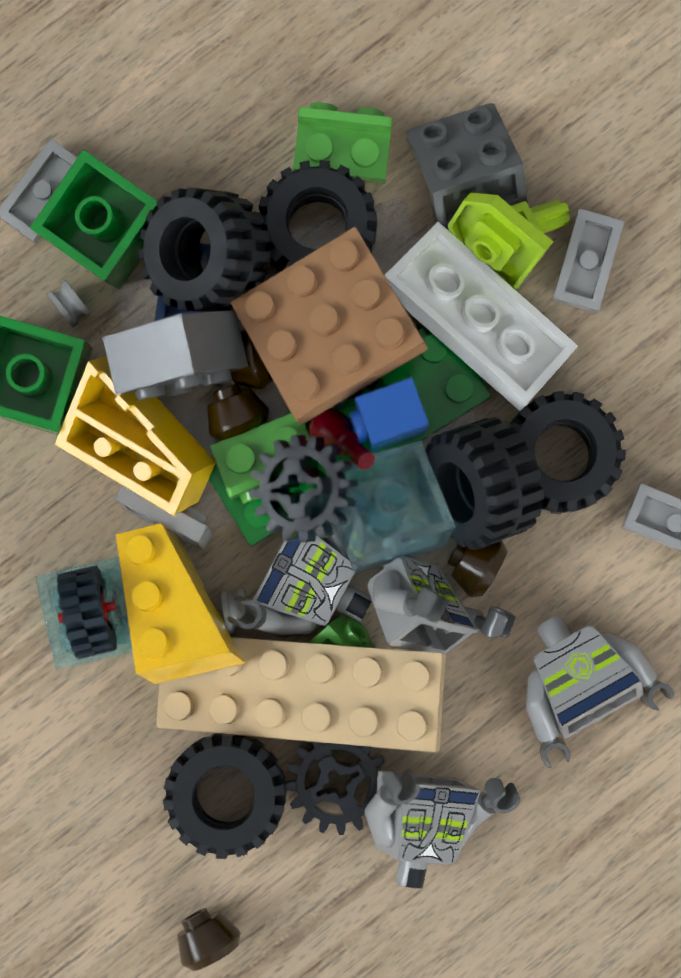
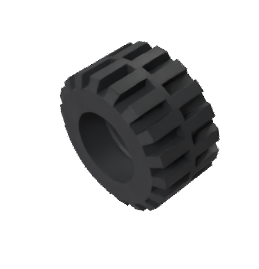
M310 160L299 162L300 169L292 171L289 166L281 171L282 178L278 182L272 179L268 184V193L266 197L261 196L258 205L260 214L264 219L260 227L261 230L269 232L270 241L265 243V251L271 252L269 263L277 268L278 273L317 250L304 247L296 242L289 230V222L294 213L302 206L313 202H323L337 208L345 218V232L356 227L372 254L377 229V212L374 209V199L371 192L367 193L365 191V183L359 176L356 178L350 176V169L341 164L338 170L331 168L330 161L320 160V166L310 167Z
M179 188L171 191V197L163 196L156 202L158 210H150L145 219L149 225L147 229H141L139 238L144 240L143 249H138L139 260L145 261V267L141 271L144 279L152 280L150 290L155 296H163L162 302L166 305L178 307V310L228 311L229 308H233L230 302L255 288L256 282H264L267 272L263 270L264 262H270L271 256L270 251H265V243L270 241L269 232L261 230L260 226L264 219L260 212H251L253 204L247 199L239 198V194L200 188ZM206 230L210 239L211 252L205 270H203L199 260V243Z
M564 391L553 392L549 396L544 397L542 395L525 406L510 423L514 427L515 433H521L525 438L526 445L529 450L532 449L534 456L537 439L545 430L553 426H565L573 429L583 438L587 445V467L580 476L570 481H557L550 478L541 470L535 459L536 466L540 469L542 477L540 480V485L543 488V499L540 500L542 510L550 511L553 514L572 513L597 503L598 500L605 497L613 489L612 485L615 481L619 480L623 471L620 469V465L625 460L626 450L621 449V441L624 440L622 429L617 431L613 423L617 419L611 411L606 414L600 408L603 405L595 398L589 401L584 398L583 393L573 392L570 395L564 394Z
M485 418L435 435L431 439V443L427 444L424 451L426 458L422 460V470L424 472L422 479L427 494L426 498L438 524L442 525L444 532L450 539L454 538L458 545L462 547L468 546L469 549L476 550L523 533L536 524V517L540 516L542 511L540 500L543 499V488L540 485L542 477L540 469L536 466V458L532 449H528L525 438L521 433L516 434L511 424L508 422L502 423L500 418Z
M215 733L212 736L197 740L175 760L170 768L169 776L165 780L164 789L166 790V797L163 799L164 810H168L170 817L168 823L171 829L174 830L176 828L181 835L179 840L187 846L190 843L197 848L196 853L205 856L207 853L216 854V859H226L228 855L236 854V857L247 855L249 850L253 848L258 849L270 835H273L283 815L287 790L285 788L284 772L277 763L278 759L272 751L268 752L263 747V743L257 739H249L244 735ZM219 766L234 767L242 771L252 782L254 802L249 812L241 819L232 822L219 821L209 816L201 807L197 795L198 786L202 777L211 769Z

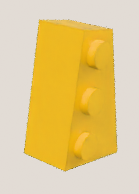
M107 355L88 361L55 445L173 516L198 503L216 461L157 397L137 401L135 392L116 395Z
M162 523L116 534L137 675L154 684L246 663L226 630L220 613L211 602L205 590V585L182 542Z

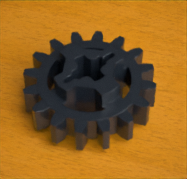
M291 435L290 444L286 440H276L273 442L276 455L261 453L259 456L265 465L264 471L251 472V476L260 481V488L250 491V497L261 498L262 505L254 511L255 515H269L271 519L266 529L269 532H275L283 528L282 539L285 541H294L299 536L302 543L315 542L317 534L321 538L334 535L331 523L345 525L348 520L341 512L342 508L356 505V501L347 496V489L358 486V481L346 479L345 472L353 466L352 462L337 461L336 458L341 448L338 445H328L324 448V438L320 436H311L307 442L305 435ZM318 462L325 468L328 476L318 468ZM305 483L307 485H317L316 489H310L306 493L290 492L291 488H299V485ZM330 497L329 502H328L326 508H325L324 511H323L322 506L325 504V502H326V501L328 500V498ZM280 503L288 509V514L284 511Z
M313 742L314 748L309 750L300 745L296 751L303 759L302 762H289L287 768L292 773L297 774V779L290 780L285 784L286 790L298 792V796L290 803L292 809L304 806L306 812L302 822L307 824L314 818L319 819V832L323 834L328 829L329 824H336L339 835H344L346 823L352 822L359 831L362 830L363 821L361 816L365 814L366 806L377 793L378 773L376 768L385 762L383 755L371 758L369 752L372 747ZM332 750L348 751L359 757L360 760L352 763L338 760ZM316 758L321 769L318 780L306 787V772ZM336 770L340 776L345 774L351 775V778L346 781L345 792L339 793L335 787L324 789V785L329 782L330 771ZM370 776L368 793L359 805L355 796L357 785ZM324 800L337 804L342 813L327 812L316 804Z

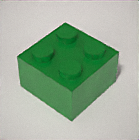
M83 149L30 226V229L104 282L121 289L140 262L138 249H143L144 240L139 239L141 229H147L149 225L145 219L149 211L158 210L157 200Z
M0 316V419L59 435L87 363L90 360L93 348L83 339Z

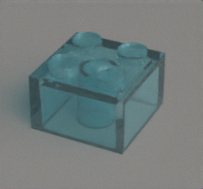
M421 441L374 453L375 462L371 468L361 470L352 462L353 466L345 472L346 479L358 481V486L347 489V496L354 499L356 505L342 508L341 512L348 521L345 525L336 526L354 574L390 564L401 556L410 558L443 548L456 528Z

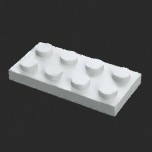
M439 222L384 275L404 309L519 411L531 401L578 347L575 342L487 264L480 261L469 248Z

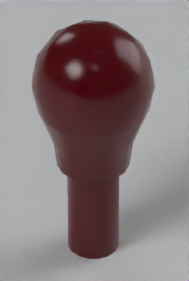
M329 408L314 417L310 422V437H323L324 448L328 445H338L341 448L339 455L348 457L361 470H367L372 467L375 462L374 454L359 442L350 420L342 411Z

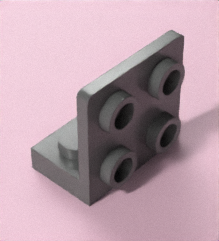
M489 103L407 130L408 141L428 185L435 223L439 222L448 229V224L463 200L471 192L498 195L510 206L524 201L528 203L523 163L495 104Z

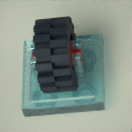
M119 557L35 576L56 669L133 652Z

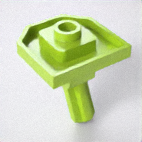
M471 192L459 206L449 222L448 228L450 233L469 248L480 261L487 264L517 291L553 243L544 233L566 226L570 222L568 214L570 209L567 203H561L560 200H554L529 208L526 201L510 206L498 195Z

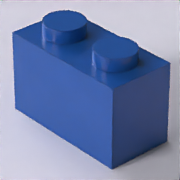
M412 378L356 397V411L349 413V420L361 444L367 442L371 453L425 434L429 426Z

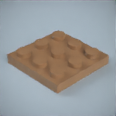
M356 227L351 228L230 302L293 417L300 426L428 349Z

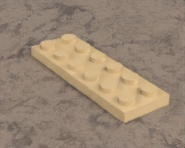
M231 637L246 663L159 683L156 728L424 752L440 751L446 653Z

